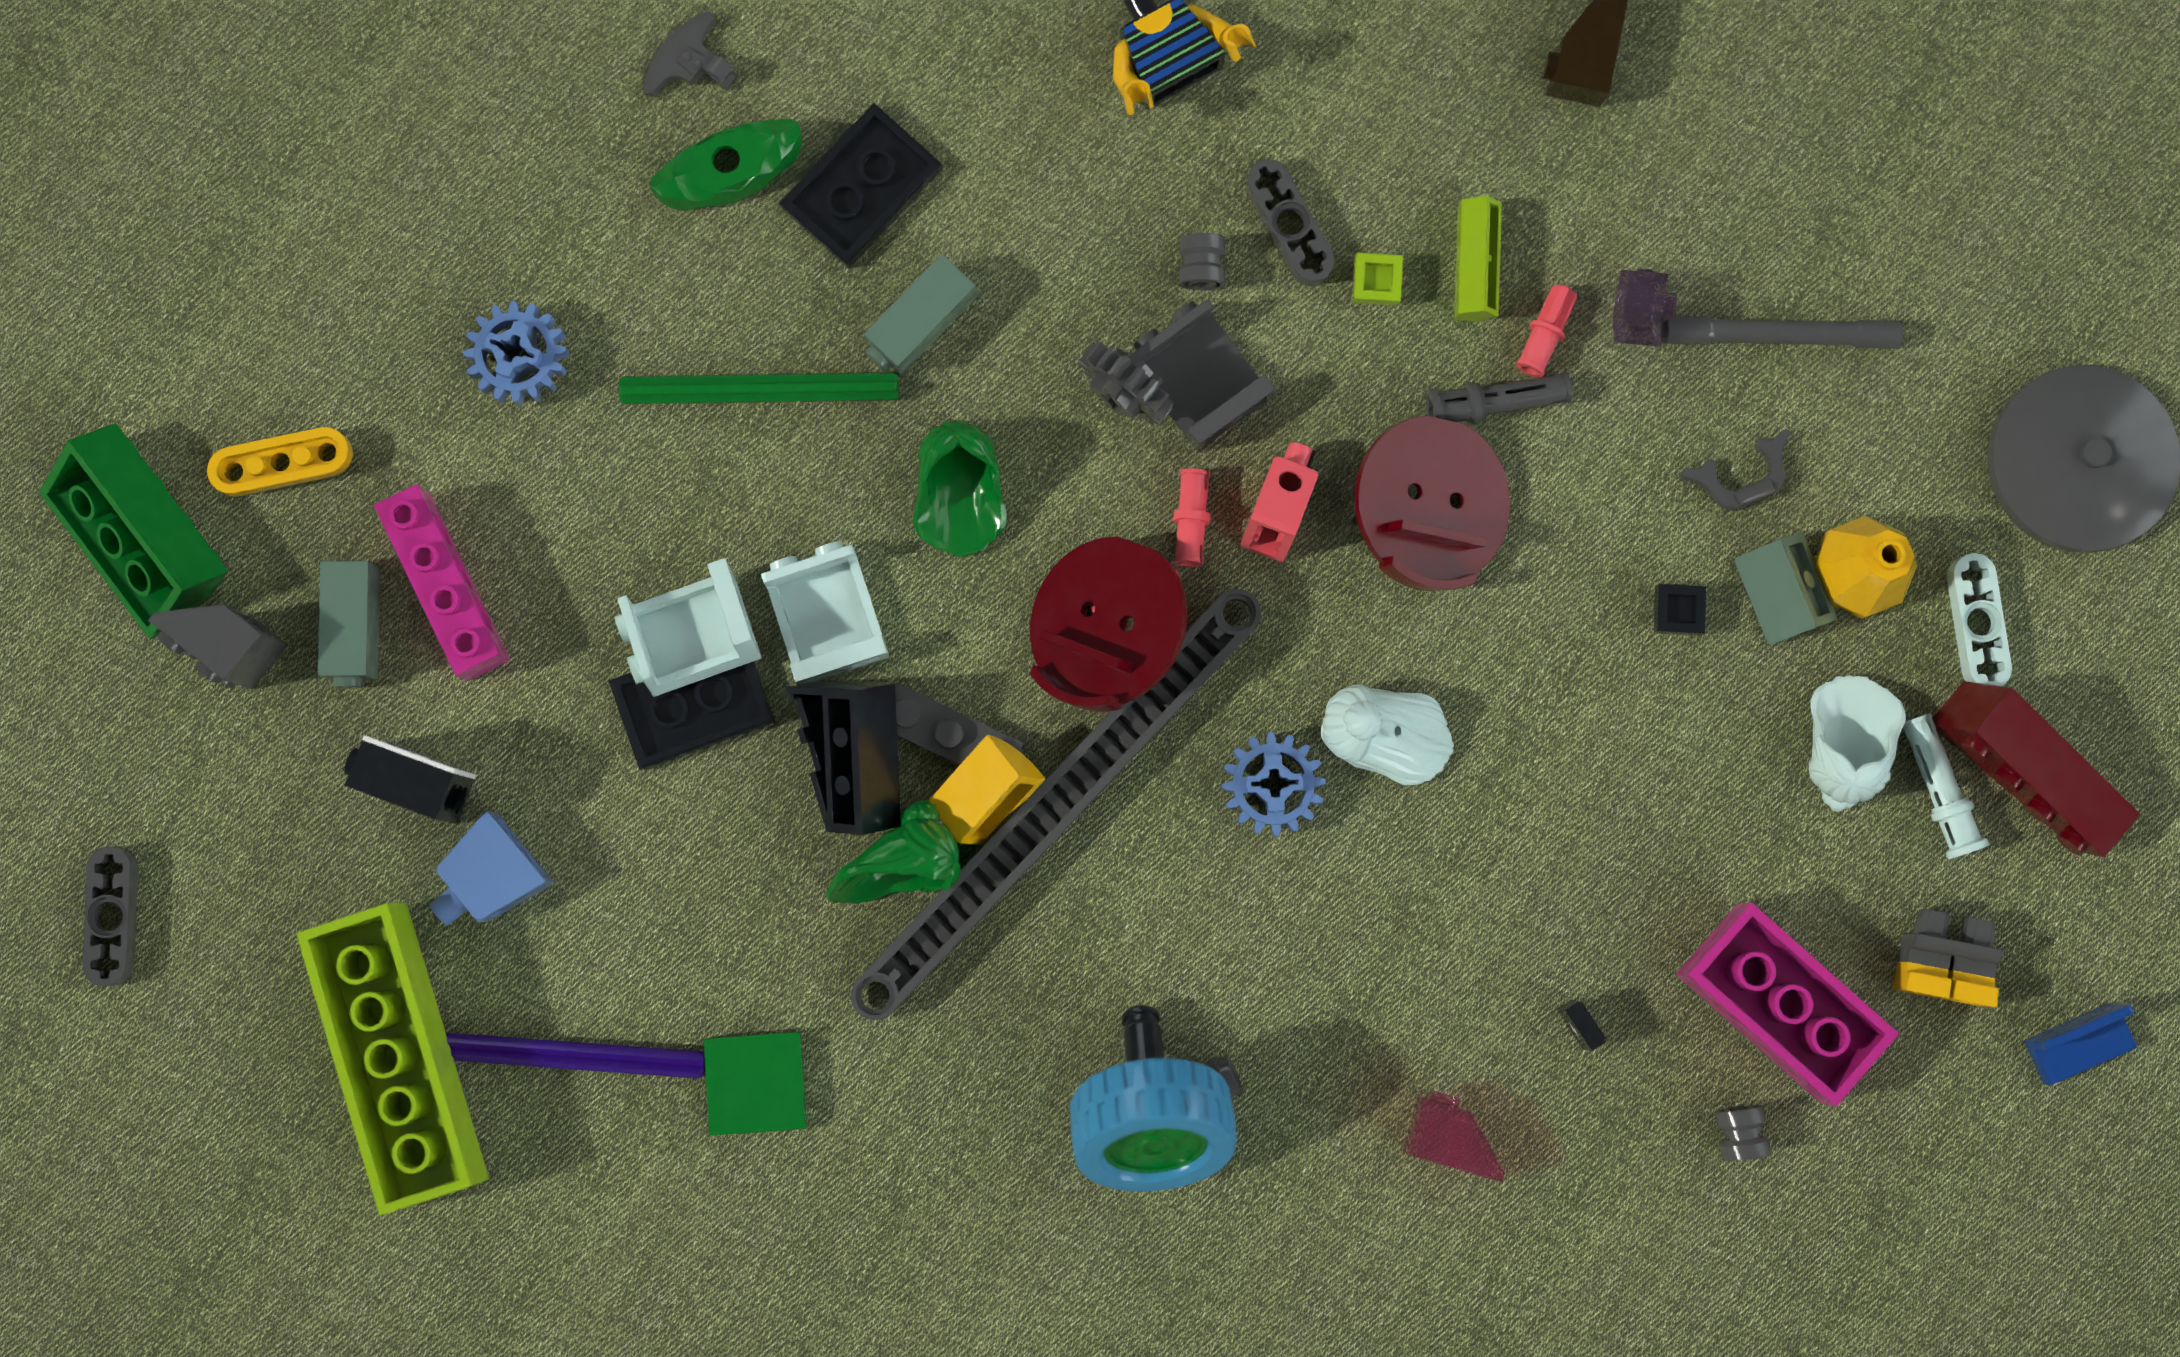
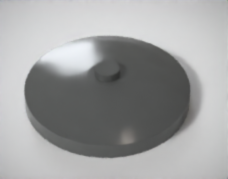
M2092 365L2068 366L2047 372L2020 388L2003 406L1994 422L1989 438L1987 453L1988 473L2000 506L2013 523L2025 534L2046 546L2073 553H2095L2124 545L2138 538L2154 526L2163 516L2175 495L2179 482L2180 445L2173 422L2160 401L2142 384L2121 372L2105 367Z

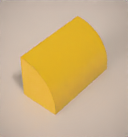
M986 735L928 801L936 805L940 819L958 843L985 845L1045 781V778L1034 764L1016 748L995 736Z

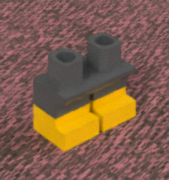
M1919 909L1914 923L1913 934H1903L1892 990L1975 1006L1997 1008L1999 988H1995L1994 985L1996 967L2002 958L2003 950L1994 948L1995 922L1965 917L1963 918L1960 941L1946 939L1950 914L1930 909Z

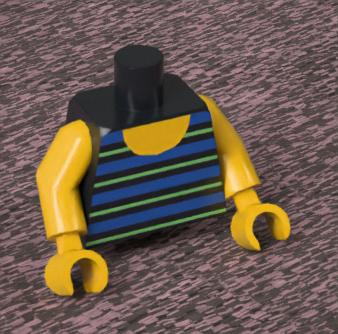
M1124 0V4L1134 20L1121 28V41L1114 49L1113 81L1124 98L1127 114L1133 115L1134 104L1143 102L1146 110L1151 109L1223 69L1226 55L1223 48L1227 49L1232 61L1237 62L1241 59L1238 47L1249 45L1254 49L1256 44L1248 26L1244 24L1231 25L1195 4L1186 5L1183 0H1169L1157 6L1155 0Z

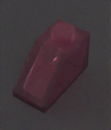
M1432 1090L1430 1099L1418 1096L1403 1152L1413 1157L1503 1182L1505 1172L1472 1113L1459 1108L1461 1098Z

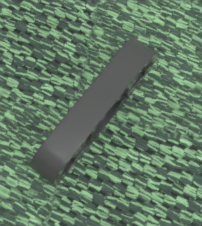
M1272 159L1257 162L1248 173L1246 182L1248 196L1293 277L1300 284L1309 287L1323 284L1331 275L1334 267V255L1284 165ZM1263 173L1268 178L1276 176L1279 179L1276 182L1275 192L1280 201L1286 195L1290 197L1289 200L1278 203L1271 211L1267 208L1272 206L1274 201L1270 191L1267 188L1260 190L1257 188L1261 178L1260 174ZM1287 211L1297 213L1303 220L1302 230L1294 235H1287L1281 232L1277 226V218L1280 214ZM1308 235H1311L1313 238L1306 245L1311 257L1318 258L1321 256L1324 260L1319 268L1320 273L1317 274L1311 268L1302 269L1301 266L1304 264L1305 254L1300 245L1294 251H1291L1289 248L1302 243Z
M120 847L100 848L91 855L87 863L83 971L91 983L103 987L118 986L126 982L132 975L135 965L138 863L130 851ZM112 855H114V862L122 864L123 869L122 873L114 874L112 889H123V896H100L101 889H111V875L103 873L102 868L103 864L111 863ZM112 902L120 907L123 917L120 925L116 929L109 931L100 924L99 913L104 905ZM99 937H121V944H110V958L118 960L119 967L118 970H111L108 978L107 970L99 969V961L108 958L109 944H99Z

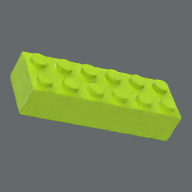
M407 902L385 903L296 933L379 1216L489 1180L455 1062L451 1055L450 1046L447 1043L446 1032Z

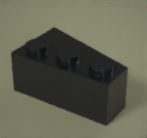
M822 680L785 686L788 700H796L803 728L797 730L801 744L808 743L816 771L810 773L826 832L866 835L900 826L895 684Z

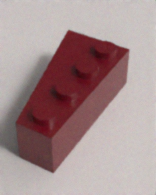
M1963 681L1932 718L1936 731L2022 803L2034 818L2059 835L2057 837L2058 841L2067 850L2078 856L2086 853L2105 858L2140 816V813L2011 687Z

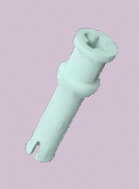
M1931 713L1906 721L1903 729L1935 807L1931 809V818L1933 822H1939L1949 848L1946 852L1947 858H1956L1989 846L1988 839L1981 837L1971 810L1975 807L1973 801L1969 800L1968 796L1963 797Z

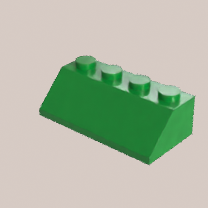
M116 423L67 441L41 487L39 494L150 640L154 639L161 632L148 621L154 613L198 607L213 595L228 570L223 565L218 553L210 548L195 528L190 516L182 511L169 494L161 478L153 473L141 457L136 445L125 436Z

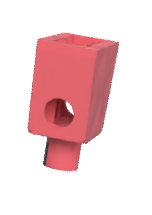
M1292 442L1289 443L1284 458L1274 456L1239 545L1240 547L1281 563L1284 562L1297 534L1319 475L1316 470L1310 468L1315 457L1313 449L1304 444Z

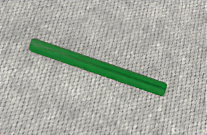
M894 372L623 376L619 380L618 394L620 402L624 405L895 401L899 397L898 374Z

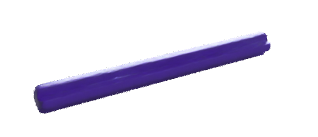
M446 1033L447 1043L450 1046L454 1061L695 1079L701 1078L705 1073V1055L702 1051Z

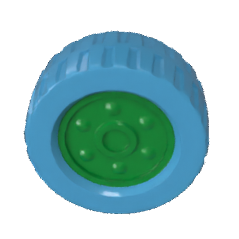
M1148 1005L1131 1007L1122 1015V1024L1125 1027L1123 1035L1126 1063L1107 1068L1091 1076L1077 1088L1070 1102V1129L1074 1159L1077 1167L1091 1181L1117 1190L1160 1191L1193 1184L1221 1170L1231 1160L1237 1145L1233 1103L1230 1089L1225 1079L1218 1072L1203 1064L1189 1060L1164 1058L1162 1032L1158 1025L1160 1021L1159 1012Z

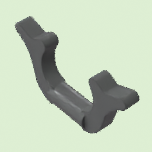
M1784 429L1772 440L1762 438L1756 442L1755 449L1763 455L1769 468L1768 475L1763 480L1738 490L1725 489L1717 479L1716 462L1713 459H1708L1701 468L1684 469L1680 473V478L1684 481L1698 484L1711 496L1718 506L1730 511L1739 510L1770 496L1772 497L1781 489L1785 481L1782 455L1784 445L1791 432L1788 429Z

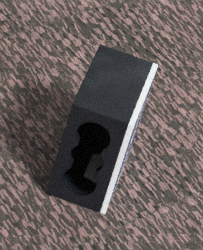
M364 735L360 747L353 748L346 760L344 775L348 777L344 786L435 820L458 824L477 775L394 744Z

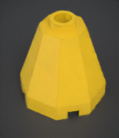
M1863 516L1824 533L1820 542L1822 545L1818 554L1814 557V566L1828 600L1834 608L1844 609L1851 612L1850 615L1863 619L1903 603L1917 565L1909 541L1902 531L1870 517Z

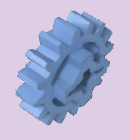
M516 301L510 302L509 312L503 313L497 305L492 306L494 318L488 321L484 317L478 316L476 320L482 327L479 333L467 332L466 337L475 346L474 348L464 350L463 356L468 361L476 363L467 369L468 375L473 379L482 378L477 387L484 394L491 392L495 388L494 399L499 403L503 404L509 394L517 406H523L526 394H530L536 402L541 401L539 389L545 386L549 390L555 391L557 387L551 378L554 374L566 375L567 370L558 361L559 359L569 357L570 351L565 346L557 345L566 338L565 333L561 328L551 330L555 323L554 318L549 313L539 318V309L534 304L530 303L525 313L522 312L521 307ZM512 326L511 329L497 335L502 329ZM537 331L545 339L547 354L542 353L536 347L538 340ZM522 347L530 357L515 356L511 360L501 349L510 352V350L519 351ZM487 353L491 354L497 361L494 370L497 373L496 377L493 376L489 369ZM535 372L537 373L532 378L521 382L522 378L529 376Z
M1268 732L1265 744L1260 745L1254 736L1249 738L1248 745L1250 751L1246 753L1244 750L1236 748L1232 753L1239 763L1237 765L1226 764L1223 769L1227 774L1233 776L1232 781L1221 785L1222 791L1233 792L1234 796L1225 805L1226 808L1234 809L1239 807L1242 811L1236 821L1239 825L1246 822L1249 818L1255 821L1253 825V833L1259 834L1264 825L1270 826L1273 837L1280 835L1282 824H1286L1292 833L1299 830L1296 818L1300 816L1307 821H1311L1314 815L1307 807L1309 804L1320 805L1324 800L1321 796L1314 793L1316 787L1326 784V779L1314 777L1313 771L1322 764L1321 761L1312 760L1308 762L1305 756L1310 749V746L1307 744L1298 750L1292 748V735H1288L1282 744L1276 743L1274 732ZM1262 755V769L1255 776L1242 777L1248 763L1255 757ZM1282 755L1292 759L1299 766L1302 773L1293 774L1282 764ZM1270 772H1275L1277 780L1285 781V783H1295V785H1288L1277 792V797H1271L1269 789H1262L1261 786H1251L1252 784L1265 781L1269 777ZM1304 792L1298 806L1290 813L1284 815V801L1292 793ZM1244 795H1254L1264 804L1266 815L1255 811L1247 803Z

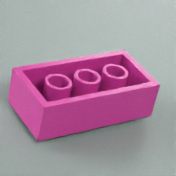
M1752 902L1737 903L1675 974L1820 1104L1837 1107L1899 1035L1893 1027Z

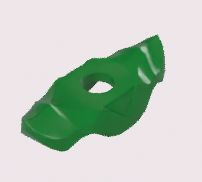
M773 119L748 122L716 132L684 149L657 171L650 180V190L661 203L679 211H688L702 207H720L743 200L765 188L777 175L795 163L802 144L801 128L792 119ZM723 149H732L740 156L737 168L728 173L720 172L713 166L715 155Z

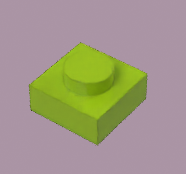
M1356 253L1354 259L1352 303L1399 306L1402 291L1403 255Z

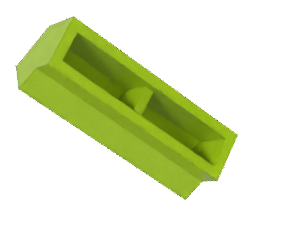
M1488 195L1462 199L1458 205L1454 321L1484 322L1487 318L1499 316L1502 202Z

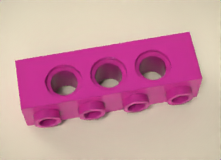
M415 484L374 504L373 506L455 676L470 681L510 661L509 655L431 494L418 484Z

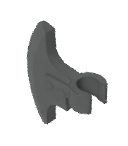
M712 11L703 12L686 21L675 29L658 48L645 76L643 88L645 95L656 96L668 82L674 80H682L693 86L703 75H708L715 83L728 90L739 75L733 71L734 67L720 56H715L704 45L705 37L716 23Z

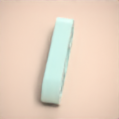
M1972 553L1956 559L1947 571V584L1962 675L1966 682L2003 686L2011 676L2012 664L1996 568L1986 556ZM1970 564L1972 571H1980L1981 580L1974 583L1975 597L1985 594L1986 600H1977L1965 604L1964 598L1974 595L1971 581H1963L1961 576L1962 572L1969 569ZM1974 609L1984 611L1990 618L1991 627L1984 636L1974 634L1968 627V615ZM1993 640L1994 647L1984 649L1987 663L1995 664L1997 668L1996 673L1989 675L1988 681L1986 674H1978L1977 665L1984 663L1983 648L1973 651L1972 644L1979 645Z

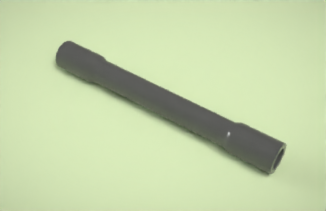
M1665 316L1663 341L1665 344L1705 345L1715 342L1852 345L1857 348L1899 349L1903 341V324L1901 321L1894 320L1832 322L1712 319L1707 316Z

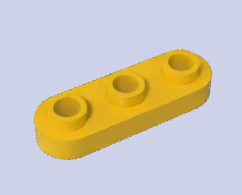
M320 427L222 448L210 458L207 466V476L212 486L229 496H243L337 476L349 467L353 457V449L350 441L339 431L330 427ZM334 446L336 448L335 457L330 461H324L322 457L323 451L327 447ZM282 456H288L290 460L288 468L278 471L276 468L278 459ZM236 466H242V477L232 481L230 478L231 470Z

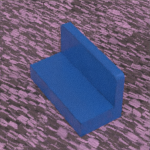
M2108 1003L2025 1039L2024 1042L2043 1084L2053 1085L2138 1048L2124 1019L2134 1014L2131 1004Z

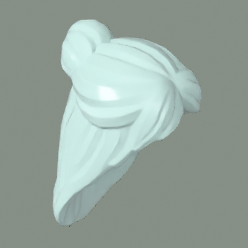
M1859 675L1835 677L1833 681L1825 682L1819 686L1811 698L1813 746L1812 759L1809 761V774L1813 783L1821 790L1823 802L1829 805L1831 810L1839 812L1853 807L1858 802L1872 799L1890 781V769L1896 756L1901 730L1906 722V714L1902 702L1887 688H1883L1876 682L1869 680L1868 677H1861Z
M1362 684L1351 685L1339 690L1330 698L1321 726L1323 742L1337 757L1356 768L1377 772L1402 785H1417L1430 781L1437 773L1442 772L1444 765L1449 760V756L1453 753L1454 744L1443 711L1434 698L1423 693H1395L1388 690L1369 688Z

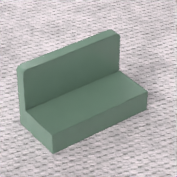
M1803 532L1781 538L1735 558V564L1768 644L1773 645L1838 620L1833 605L1829 602L1815 569V561Z

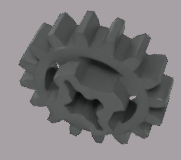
M1093 342L1079 359V365L1085 369L1084 374L1093 379L1089 384L1090 389L1098 394L1107 403L1108 407L1119 415H1128L1133 420L1135 417L1140 420L1144 418L1151 425L1154 423L1159 425L1173 408L1174 403L1168 399L1169 394L1159 388L1163 383L1162 378L1155 374L1145 364V361L1135 353H1125L1121 349L1115 350L1111 346L1108 349L1101 342H1098V344Z

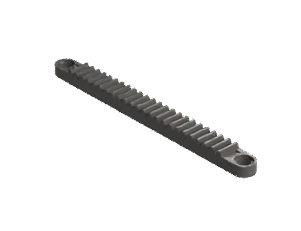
M1233 589L1219 596L1185 632L1180 652L1163 679L1144 695L1122 704L1119 710L1111 711L961 869L957 882L947 891L941 890L870 965L852 987V1005L858 1014L871 1020L888 1017L949 955L1009 889L1015 885L1059 836L1253 632L1260 621L1261 615L1259 602L1254 595L1246 590ZM1231 601H1241L1249 608L1250 618L1245 625L1235 627L1225 621L1223 608ZM874 981L884 984L890 994L887 1005L879 1010L868 1008L862 999L863 989L867 984Z

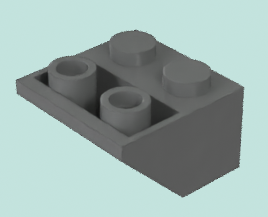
M224 604L157 612L148 620L161 631L156 637L160 642L179 655L184 652L189 657L199 660L194 666L198 672L216 684L222 682L231 689L236 684L253 689L289 645L253 616Z

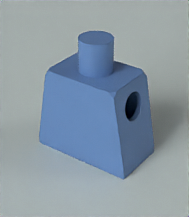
M486 811L438 865L436 872L449 888L433 900L429 906L446 926H449L467 910L478 922H488L548 888L554 881L499 814Z

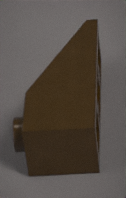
M1593 0L1565 34L1556 51H1548L1542 72V79L1549 80L1546 96L1601 107L1610 93L1628 0Z

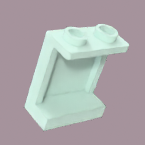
M841 541L828 543L814 550L816 556L798 561L796 556H790L769 564L771 571L761 574L775 611L791 661L790 667L797 684L820 681L890 658L855 549L852 545L843 547Z
M726 558L707 564L711 575L710 578L637 604H632L627 595L617 598L622 614L615 616V622L623 642H631L634 655L627 657L630 671L636 684L644 682L653 697L762 658L736 578Z

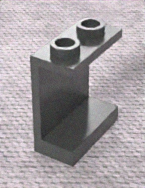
M1209 299L1198 306L1194 301L1186 304L1171 317L1174 321L1172 325L1161 333L1156 328L1152 329L1133 345L1136 348V351L1133 353L1142 358L1145 364L1162 378L1163 383L1159 388L1169 394L1168 399L1174 403L1173 408L1168 414L1196 452H1199L1271 400L1276 390L1265 374L1261 377L1257 376L1213 317L1214 305Z

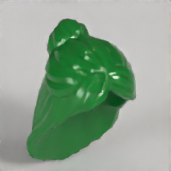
M955 419L944 421L940 426H935L929 430L928 435L922 440L918 451V459L920 460L918 496L913 516L915 530L921 540L927 542L935 549L954 554L956 557L974 555L978 551L987 549L989 543L995 541L1002 533L1007 519L1006 508L1000 490V470L995 458V444L992 438L975 424Z
M922 800L908 806L901 815L900 826L885 832L860 856L842 867L835 874L825 894L827 899L834 903L844 904L849 902L857 904L870 902L893 892L922 890L928 893L941 890L947 891L959 879L961 872L958 846L952 833L938 822L940 814L936 805L930 801Z

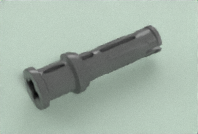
M1567 372L1481 387L1479 383L1473 381L1467 382L1464 388L1438 392L1436 388H1431L1426 391L1428 416L1453 422L1469 420L1472 424L1481 423L1482 420L1486 419V415L1561 402L1569 403L1572 400V385Z

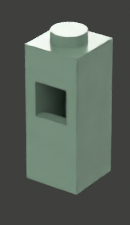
M941 254L863 334L866 344L870 347L865 352L866 355L884 372L891 367L901 376L978 297L976 285Z
M320 561L318 676L333 680L334 688L358 689L363 688V680H378L380 567L369 561Z

